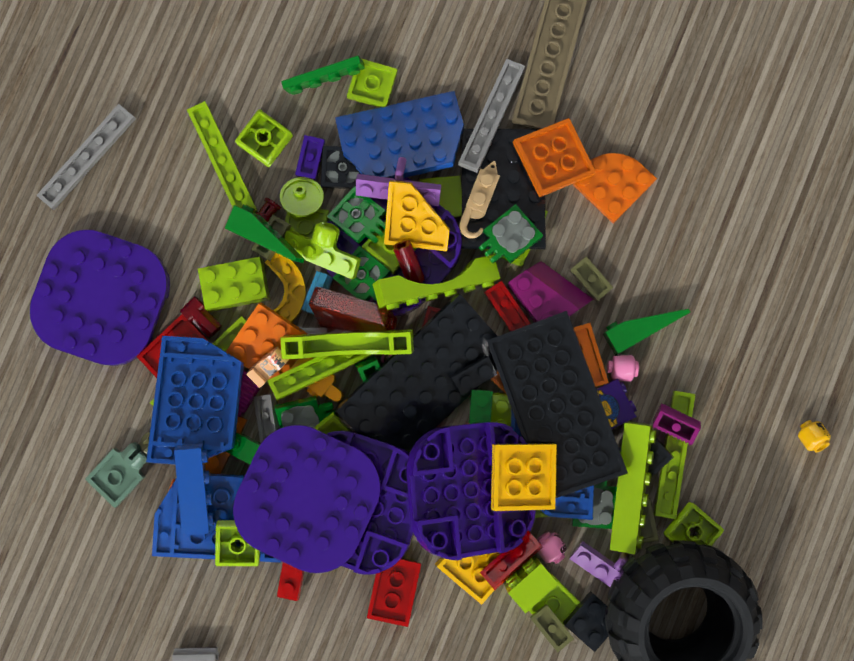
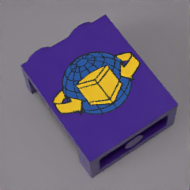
M616 379L597 388L612 429L636 418L634 412L637 409L633 401L628 400L625 394L627 389L622 381L619 382Z

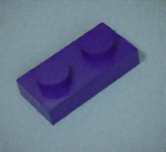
M304 135L295 172L296 176L316 180L325 139Z

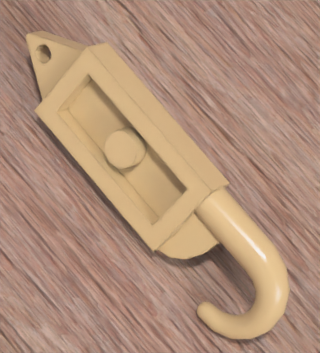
M495 161L484 169H480L460 220V231L467 238H477L483 232V228H480L476 233L469 232L467 225L470 218L480 219L486 215L500 179Z

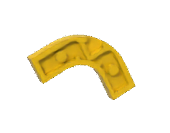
M275 253L271 261L266 260L265 263L282 281L284 296L281 303L273 311L293 323L301 313L306 299L305 281L299 268L292 260Z

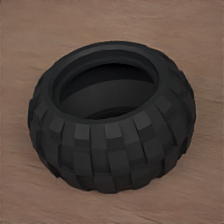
M674 540V544L670 546L658 543L645 548L646 554L635 560L632 557L622 567L624 573L620 579L613 580L608 592L610 603L609 607H606L605 627L608 632L609 644L618 661H746L747 659L754 658L759 646V640L756 636L760 633L763 624L761 607L758 606L757 602L759 600L758 593L752 580L741 566L721 550L710 545H699L693 541ZM683 588H703L707 598V612L702 624L696 631L676 640L663 639L649 631L651 616L665 597Z

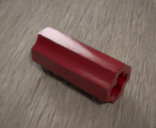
M410 240L396 243L393 246L394 253L405 279L417 283L423 282L425 280L424 274Z

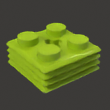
M259 109L236 138L235 142L257 160L270 167L293 135L290 130ZM267 136L268 140L262 142L260 137Z
M688 502L676 516V519L665 529L663 534L673 543L674 540L693 541L699 545L712 546L724 532V529L694 503ZM691 527L696 528V536L690 535L691 532L689 530Z
M218 520L216 524L215 565L258 566L260 551L253 548L243 539L236 527L235 521ZM235 540L242 542L239 547L236 546V543H233Z

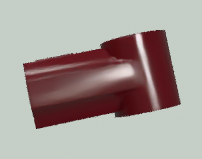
M196 296L180 310L208 338L215 335L222 327L220 322L205 310L204 304Z

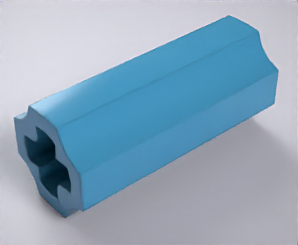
M316 271L301 310L319 316L333 277Z

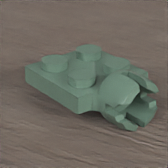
M138 443L129 444L122 452L117 448H113L85 478L114 508L118 507L146 477L141 470L147 463V454L140 452L142 449Z

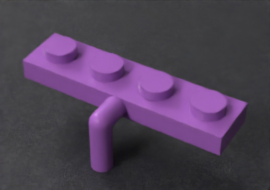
M400 157L396 166L395 179L357 174L356 196L388 200L389 181L411 182L430 205L439 206L441 185L403 180L406 159Z
M582 541L571 554L570 560L611 587L613 580L620 579L624 573L622 567L628 561L629 553L621 552L619 559L614 563Z

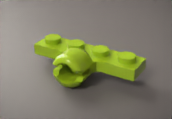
M327 222L317 223L312 238L292 230L286 231L284 239L306 261L350 279L357 277L361 258L337 248L340 233L337 226Z

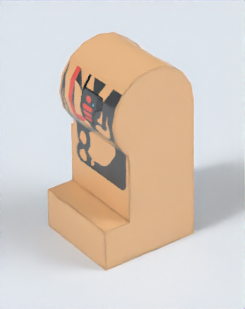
M276 347L254 364L246 375L260 388L289 359H282L281 350L279 347Z

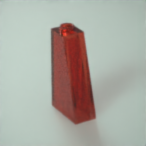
M315 287L309 301V306L320 327L351 332L391 331L397 325V318L392 310H387L386 307L379 309L376 303L325 288Z

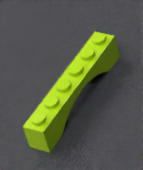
M494 255L475 258L467 263L462 272L454 279L444 283L422 284L407 280L399 275L379 279L373 283L379 309L386 307L387 310L399 308V304L402 303L410 306L419 303V299L425 298L426 301L438 299V295L441 294L449 297L456 295L459 290H463L466 293L476 290V286L482 285V288L494 286V282L500 279L496 262L492 264L490 261Z
M413 330L285 335L280 338L282 359L352 354L397 355L412 354L414 351Z

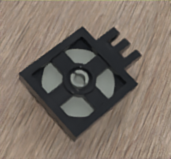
M323 146L321 187L352 189L354 186L356 187L357 174L361 173L349 159L347 160L344 157L342 147Z

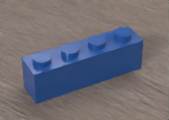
M203 443L178 445L174 450L182 536L207 534L211 526H214V515L209 513V505H212V494L207 492V484H210V473L205 471V463H208L207 449L203 450Z

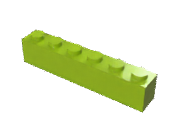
M629 421L624 423L621 455L628 474L618 477L610 550L636 554L643 547L644 537L640 536L641 528H645L646 515H643V509L647 507L649 494H645L646 485L649 486L651 481V473H648L649 464L653 463L654 452L650 450L651 443H655L656 430H653V425Z

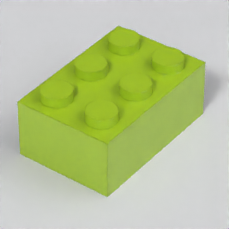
M260 257L198 268L204 307L209 312L271 300L264 261Z
M536 556L530 558L504 582L508 594L525 614L559 584Z

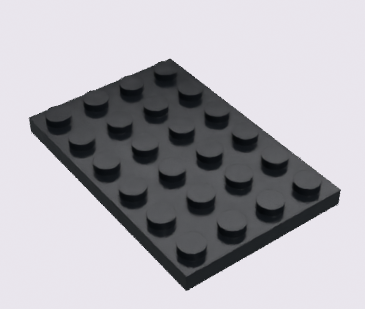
M474 129L463 130L462 154ZM497 129L480 169H484L495 161L500 179L486 215L480 219L470 218L467 225L469 232L476 233L480 228L484 230L516 204L543 234V237L529 249L546 248L545 195L542 197L538 196L513 145L514 139L540 129ZM463 167L462 215L478 176V173ZM483 232L479 237L473 239L467 238L462 234V249H479L489 238Z

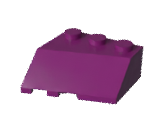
M542 261L528 268L507 284L534 323L567 311L570 317L594 300Z

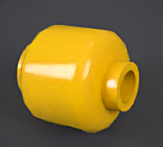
M808 420L800 426L801 430L798 433V437L808 451H815L817 453L830 445L831 435L822 422Z

